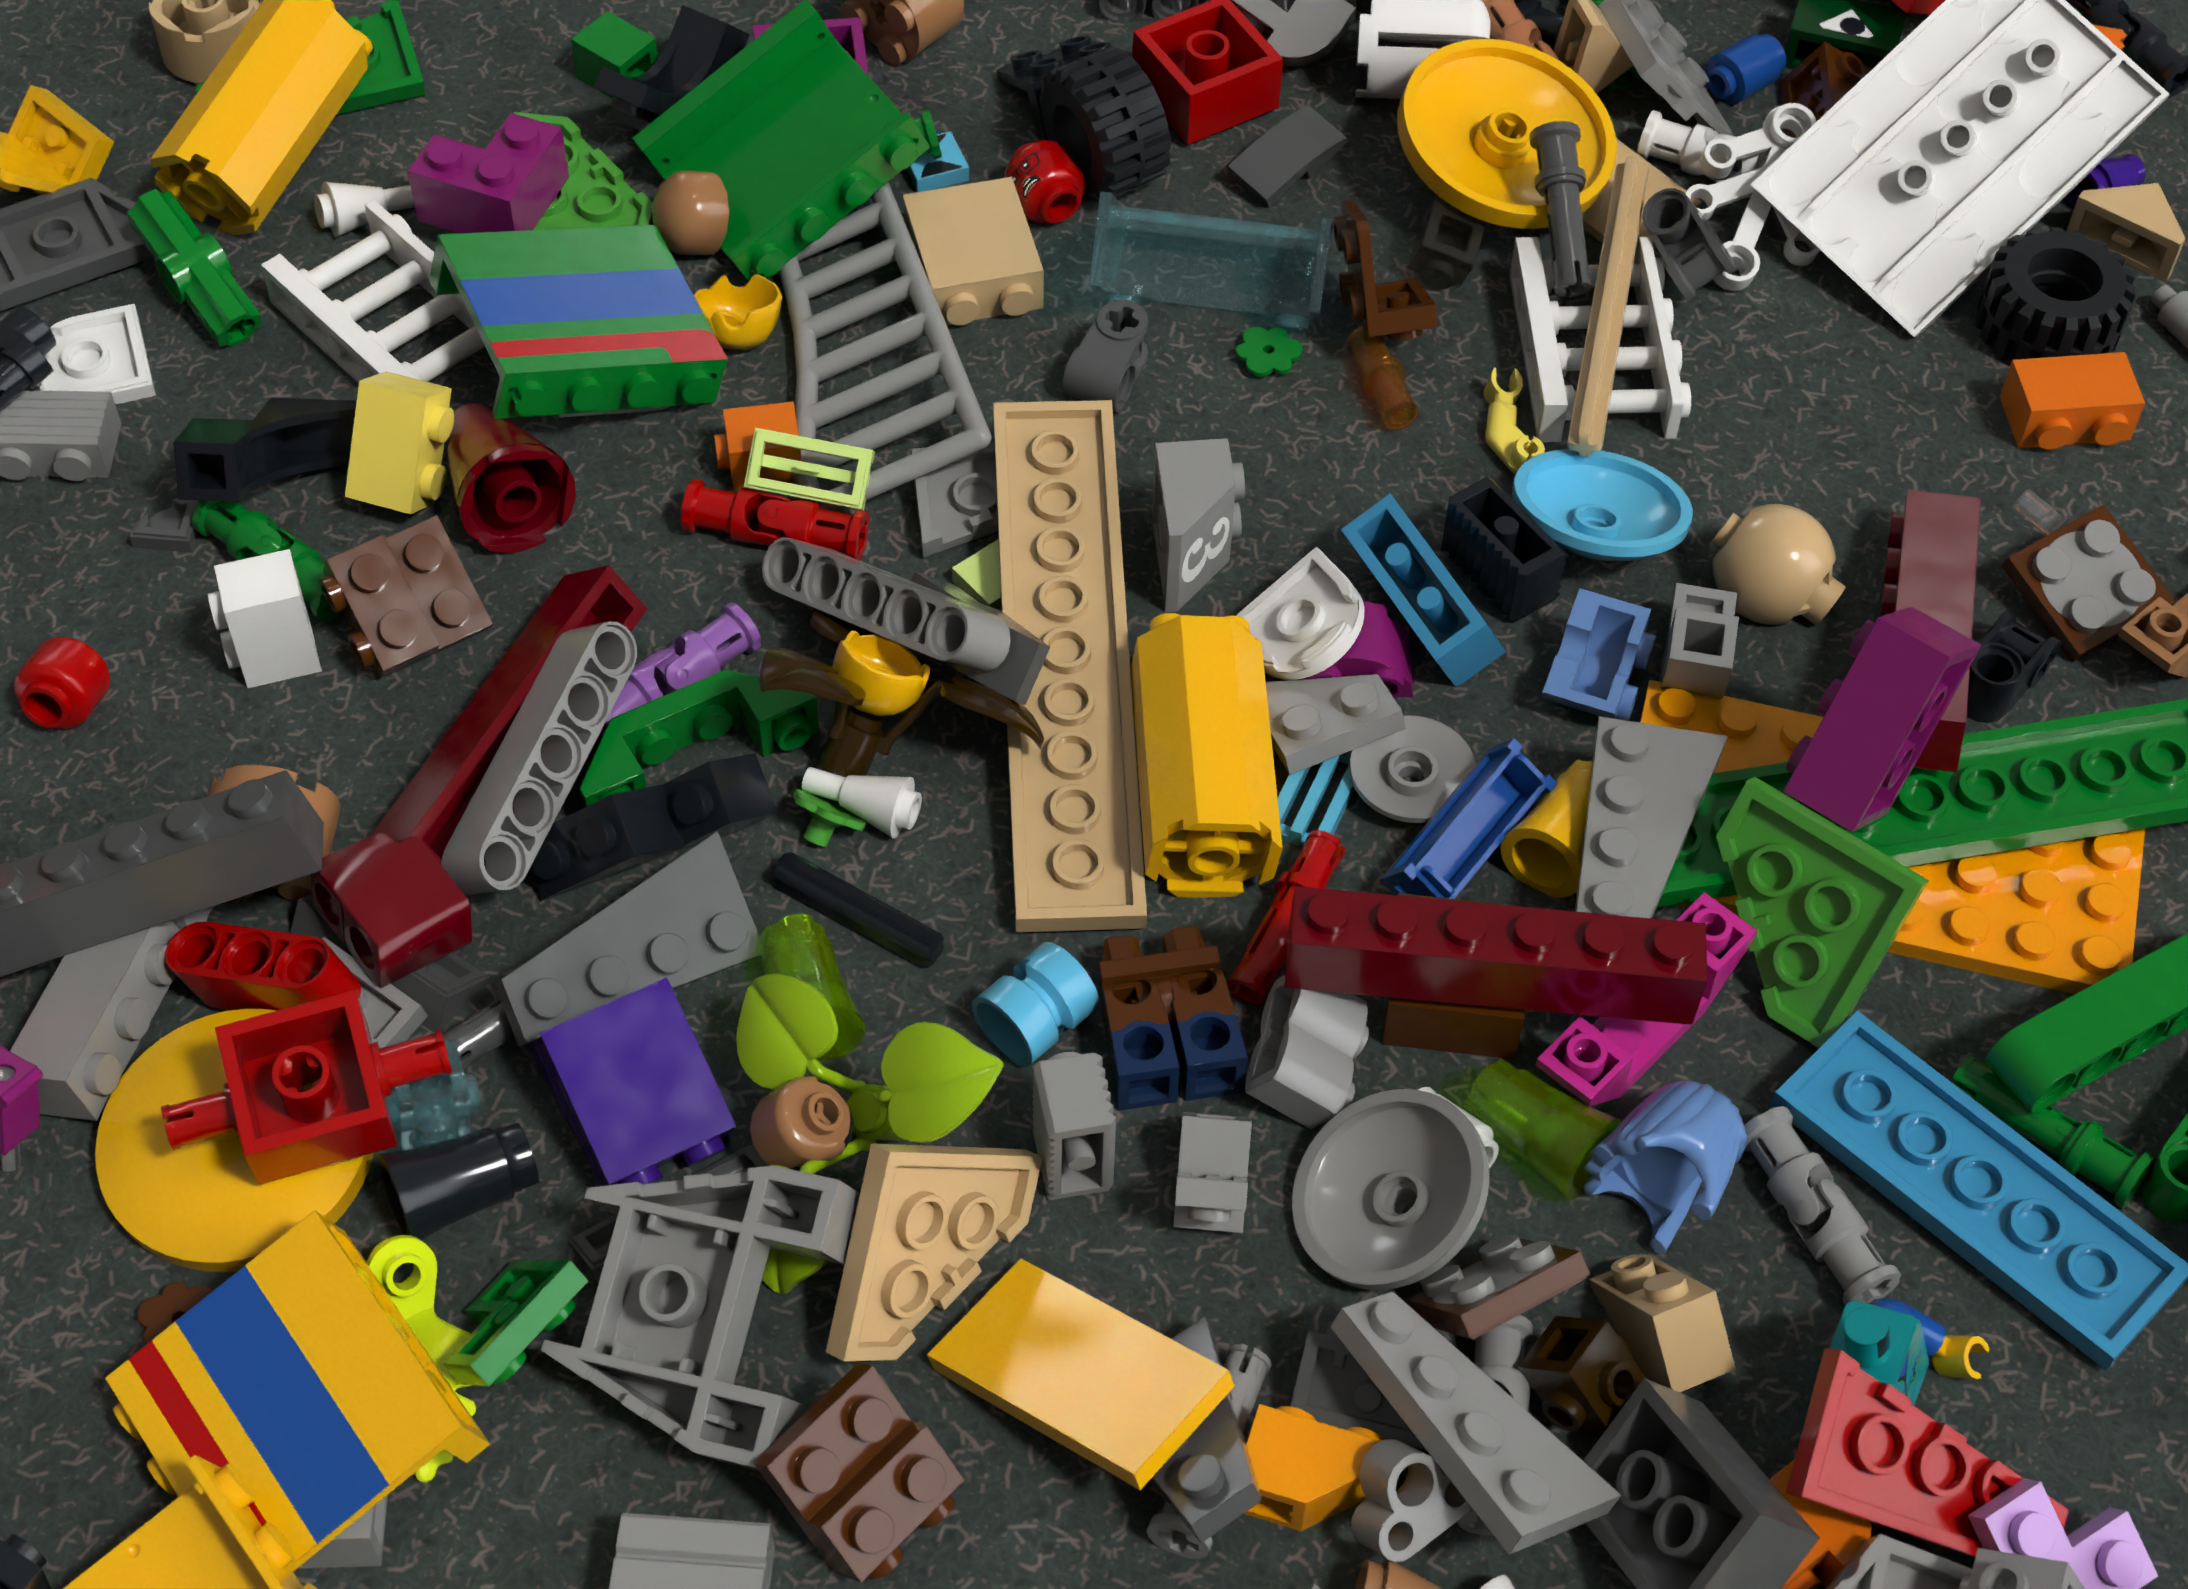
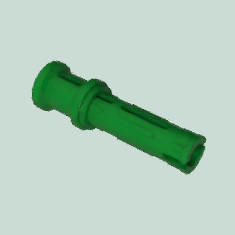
M1969 1055L1962 1062L1952 1078L1955 1080L1952 1081L1954 1085L2026 1139H2030L2059 1158L2058 1164L2073 1176L2080 1174L2114 1195L2113 1203L2122 1209L2127 1206L2139 1190L2156 1160L2154 1156L2147 1152L2138 1155L2103 1134L2104 1126L2095 1120L2090 1122L2086 1119L2080 1123L2052 1106L2038 1113H2031L1987 1065L1972 1055Z

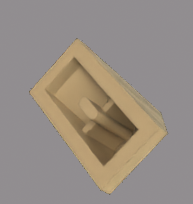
M1569 0L1554 53L1560 62L1583 78L1597 94L1634 65L1603 13L1592 0Z
M2159 183L2083 190L2077 199L2066 230L2067 233L2073 234L2075 230L2086 233V238L2093 241L2100 239L2109 245L2107 250L2118 252L2126 260L2125 263L2164 282H2167L2170 278L2186 239Z

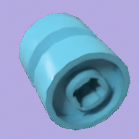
M1043 942L1013 968V976L1003 975L972 1001V1011L986 1038L1012 1062L1022 1067L1031 1065L1056 1044L1059 1039V1032L1065 1028L1074 1029L1099 1007V996L1096 987L1086 970L1064 948L1052 942Z

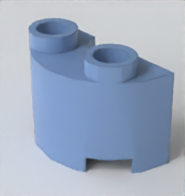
M1579 588L1566 624L1557 656L1555 655L1542 691V699L1600 717L1629 721L1639 687L1629 685L1634 668L1646 671L1657 635L1645 632L1651 609Z

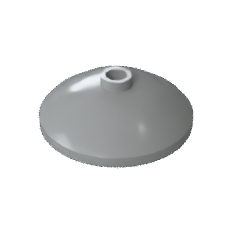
M1394 1089L1375 1093L1352 1103L1336 1114L1318 1132L1308 1146L1298 1167L1292 1193V1213L1295 1229L1302 1246L1312 1260L1329 1275L1347 1285L1361 1289H1394L1413 1284L1428 1277L1446 1265L1462 1249L1480 1221L1489 1189V1163L1484 1143L1474 1125L1458 1108L1447 1100L1429 1092L1413 1089ZM1416 1199L1413 1207L1402 1214L1404 1206L1409 1201Z

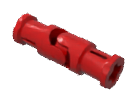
M694 478L687 485L683 497L681 527L685 532L694 533L698 528L730 534L733 541L770 546L775 540L786 537L832 549L857 560H861L868 539L870 518L869 513L864 510L858 509L854 515L821 509L820 504L816 501L806 499L791 501L783 496L747 488H741L737 493L705 487L704 481ZM757 517L759 520V532L752 530Z

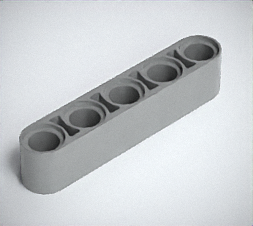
M782 537L775 540L768 547L762 564L763 579L766 585L773 591L937 660L977 670L990 671L997 668L1005 660L1009 652L1011 642L1010 630L1006 622L999 616L835 550Z
M608 621L571 629L562 633L553 645L444 850L441 866L465 895L511 890L519 886L526 877L635 666L637 645L634 636L626 626L619 622Z

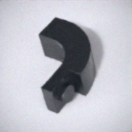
M682 5L665 49L648 71L638 77L629 78L601 67L594 88L613 96L610 107L614 108L611 119L641 131L744 49L750 34Z

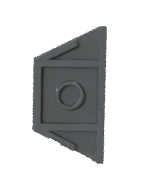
M89 178L60 188L53 193L48 192L1 208L0 311L154 258L129 224L127 211L135 205V202L128 198L115 196L110 188Z

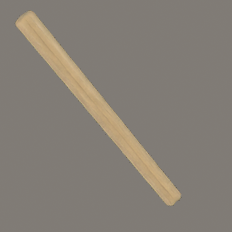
M1633 156L1627 157L1626 162L1618 164L1615 170L1567 441L1569 449L1579 452L1580 457L1583 458L1591 457L1592 452L1600 451L1603 446L1649 174L1647 164L1638 163L1637 157Z

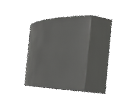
M1307 104L1260 136L1228 165L1230 175L1265 206L1270 208L1303 175L1308 179L1312 178L1348 142L1347 137Z

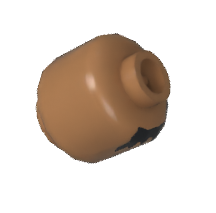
M815 1076L796 1077L760 1100L752 1113L749 1130L753 1147L764 1163L768 1166L782 1165L791 1170L800 1171L802 1165L808 1161H831L841 1155L851 1140L853 1119L850 1106L843 1094L829 1081Z

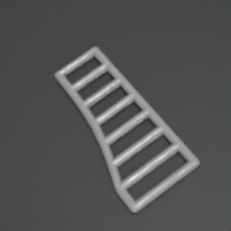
M889 182L872 194L871 200L873 204L843 217L823 237L812 242L787 262L778 272L793 331L796 365L795 413L799 436L815 439L817 428L940 374L947 387V392L833 442L874 450L956 413L964 431L870 472L869 475L871 477L866 490V500L980 451L991 442L990 430ZM882 225L887 240L803 277L799 265L800 260ZM894 261L897 262L901 277L812 316L809 299ZM911 298L917 314L818 357L816 339ZM923 336L927 337L932 350L931 353L818 402L819 382ZM801 450L802 462L836 467L852 460ZM791 472L794 484L821 489L817 477ZM845 483L829 491L852 495L854 484ZM818 502L821 509L837 512L848 509L847 507Z

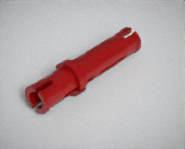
M1321 830L1311 831L1306 837V841L1293 866H1291L1289 871H1285L1279 876L1274 885L1276 895L1266 915L1263 916L1241 960L1226 981L1228 990H1232L1231 996L1254 1006H1261L1265 1002L1276 976L1286 962L1288 927L1294 887L1325 889L1334 870H1336L1345 855V846H1340L1341 841L1334 835Z

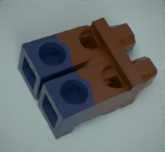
M1195 926L1174 928L1164 934V953L1141 956L1138 938L1130 935L1110 937L1104 940L1103 961L1099 962L1098 996L1110 1054L1118 1111L1176 1103L1178 1099L1179 1064L1185 1101L1245 1092L1248 1056L1226 979L1220 968L1221 960L1217 945L1206 947L1198 928Z

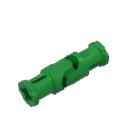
M203 500L197 502L191 522L193 528L205 537L215 536L227 545L228 554L236 560L290 549L303 598L310 605L312 615L323 623L335 620L344 612L341 611L335 614L327 603L319 584V580L326 577L323 572L325 564L322 563L321 554L292 533L282 528H277L275 521L262 511L251 512L240 502ZM216 507H221L222 514L216 510Z

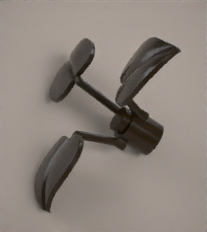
M813 611L810 618L812 627L818 633L837 643H840L841 640L844 641L851 631L858 632L860 636L875 634L823 611ZM777 646L770 648L765 653L760 664L759 683L762 692L780 689L795 690L836 701L834 721L818 763L829 772L843 777L848 775L867 776L876 753L889 755L896 739L934 700L940 697H944L962 707L1014 727L1032 738L1040 749L1044 742L1043 733L1036 719L1023 704L1017 703L981 683L965 678L953 677L950 683L940 680L936 681L884 735V732L880 729L883 723V719L880 716L872 715L854 707L861 706L866 697L863 688L853 681L839 676L838 672L827 663L801 652Z

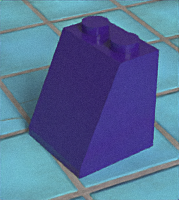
M667 977L539 1034L532 1056L601 1186L639 1182L641 1184L656 1183L663 1179L659 1167L684 1157L688 1167H691L726 1150L722 1138L729 1136L736 1128V1124Z

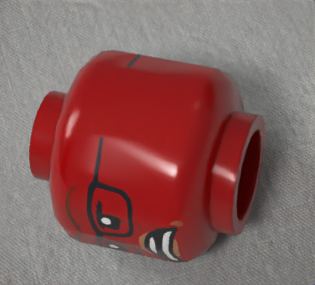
M1040 140L1021 146L1013 154L1004 173V178L1012 177L1025 217L1034 223L1063 222L1070 218L1081 205L1086 186L1083 173L1066 149L1055 141Z

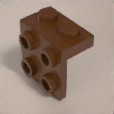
M1353 199L1341 201L1342 216L1333 217V231L1337 251H1343L1348 272L1339 273V287L1343 307H1349L1351 320H1359L1369 337L1388 334V338L1392 340L1414 339L1423 334L1422 329L1438 327L1436 304L1417 278L1375 284L1368 220Z

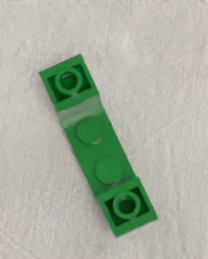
M725 669L611 718L580 787L583 808L614 793L646 788L645 775L641 765L662 763L670 758L676 750L701 739H717L727 733L732 726L740 722L763 757L781 749L784 751L795 750L804 745L811 736L819 733L817 698L815 695L795 690L780 689L762 692L758 676Z

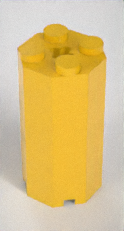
M263 0L151 157L152 168L160 167L154 176L156 185L163 192L170 191L184 211L190 217L200 222H203L209 214L222 221L217 230L231 235L255 233L367 71V57L373 50L371 41L363 33L353 29L335 10V4L332 0Z
M1176 613L1160 614L1150 622V631L1137 637L1130 667L1145 875L1157 882L1158 874L1166 878L1167 890L1179 898L1234 897L1244 892L1243 881L1258 875L1259 885L1273 879L1283 850L1262 642L1250 633L1248 621L1240 616L1215 617L1179 615Z

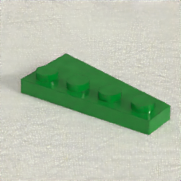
M389 0L380 4V12L362 20H359L356 15L346 19L353 29L360 31L371 41L373 50L367 57V71L336 115L426 95L423 77L398 0ZM205 82L195 86L197 93Z

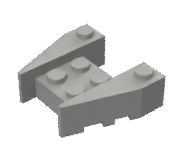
M773 1165L747 1168V1172L716 1176L705 1173L683 1176V1180L650 1184L631 1182L587 1188L584 1199L614 1214H618L585 1334L581 1348L544 1340L541 1351L619 1400L622 1405L674 1437V1440L692 1452L720 1462L759 1471L753 1462L808 1411V1406L784 1396L734 1385L770 1249L845 1265L860 1193L838 1179Z

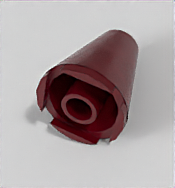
M482 403L464 405L454 411L453 429L449 438L445 441L456 510L462 527L472 538L479 541L482 547L491 552L517 553L541 545L547 541L542 534L547 533L557 522L562 527L570 518L576 500L575 478L570 472L568 465L555 451L508 418L495 419L492 414V407Z

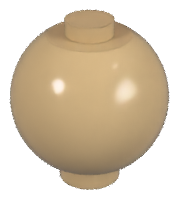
M1766 504L1751 508L1743 519L1733 512L1711 541L1720 548L1712 563L1717 589L1736 592L1735 612L1752 622L1764 625L1787 624L1793 617L1802 615L1814 625H1817L1846 588L1845 585L1832 577L1836 555L1827 531L1813 516L1799 508L1783 504Z

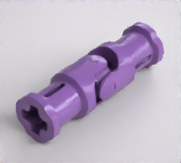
M730 602L720 609V617L699 631L688 630L675 638L669 648L660 649L635 665L598 737L602 740L611 718L664 696L660 689L667 695L720 672L722 666L744 651L752 654L760 649L761 636L750 616L739 605Z

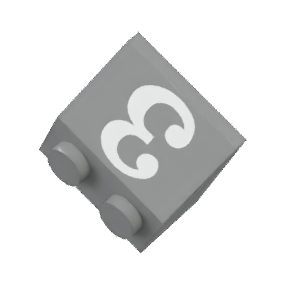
M1228 438L1155 443L1152 526L1165 612H1177L1230 561L1231 539L1241 538L1240 505L1238 502H1234V500L1244 499V470L1242 462L1232 463Z

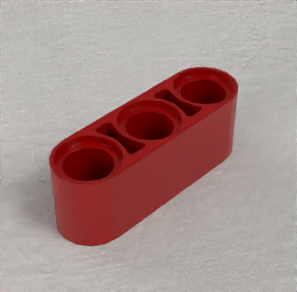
M206 921L194 922L183 927L173 936L165 952L166 963L170 969L205 1005L213 1008L226 1010L269 1009L278 1011L356 990L357 996L360 999L362 992L360 981L323 939L315 936Z

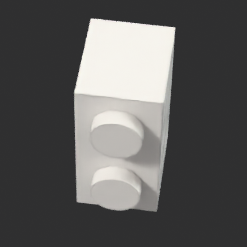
M290 549L214 566L219 591L208 593L213 620L217 630L229 628V631L220 633L229 669L241 667L247 688L322 671L310 619Z

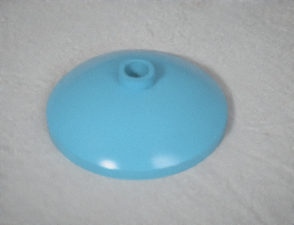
M1570 449L1554 450L1536 455L1520 466L1516 472L1512 487L1513 500L1561 548L1573 554L1594 560L1634 561L1664 553L1676 547L1684 540L1689 532L1693 517V509L1688 496L1671 478L1643 462L1606 451L1592 452V456L1589 458L1580 457L1579 452Z

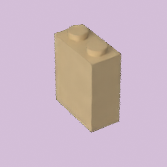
M1012 177L902 195L903 219L946 325H966L974 320L1007 314L1018 316L1030 310L1044 308V270Z

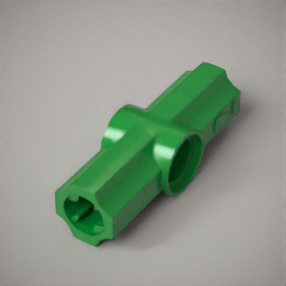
M154 189L139 196L135 205L127 211L128 221L155 258L159 275L171 296L179 304L187 302L219 347H233L251 338L253 333L262 326L261 314L234 279L229 260L218 241L210 233L204 235L200 233L187 212L184 211L170 191L159 192L157 189Z

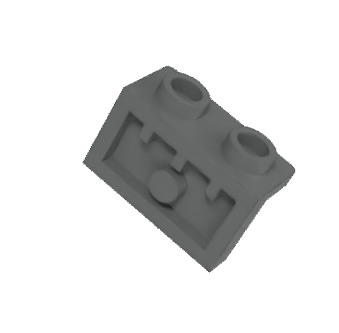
M1326 1321L1324 1334L1308 1330L1290 1406L1310 1413L1318 1422L1345 1430L1351 1427L1366 1428L1380 1434L1385 1440L1396 1439L1410 1447L1426 1450L1330 1326L1333 1321Z

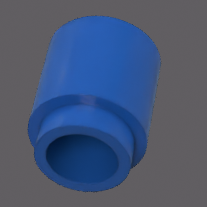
M1751 34L1715 54L1708 60L1706 75L1709 78L1707 86L1716 98L1724 99L1730 105H1736L1777 81L1780 73L1786 66L1785 51L1775 37L1769 34Z

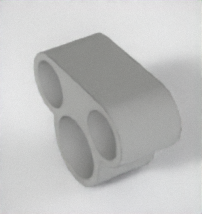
M1388 1439L1373 1445L1365 1454L1360 1465L1359 1479L1366 1499L1355 1509L1351 1521V1530L1353 1537L1359 1544L1393 1562H1401L1412 1557L1464 1517L1472 1507L1430 1454H1425L1396 1439ZM1408 1466V1475L1404 1484L1396 1491L1397 1479L1405 1467Z

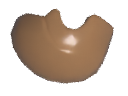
M694 170L677 171L659 185L652 204L653 225H656L669 251L678 255L688 256L713 255L719 251L727 234L729 205L727 191L717 174Z

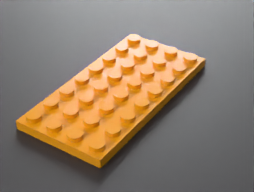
M1649 680L1640 723L1728 736L1723 754L1717 768L1713 772L1714 774L1788 762L1793 750L1804 736L1807 735L1813 738L1824 717L1728 696L1718 698L1690 693L1685 689L1660 688L1661 682ZM2145 828L1907 867L1929 881L1887 952L2076 994L2132 964ZM1737 895L1714 898L1739 917L1735 905V900L1738 899ZM1694 902L1677 905L1689 908Z

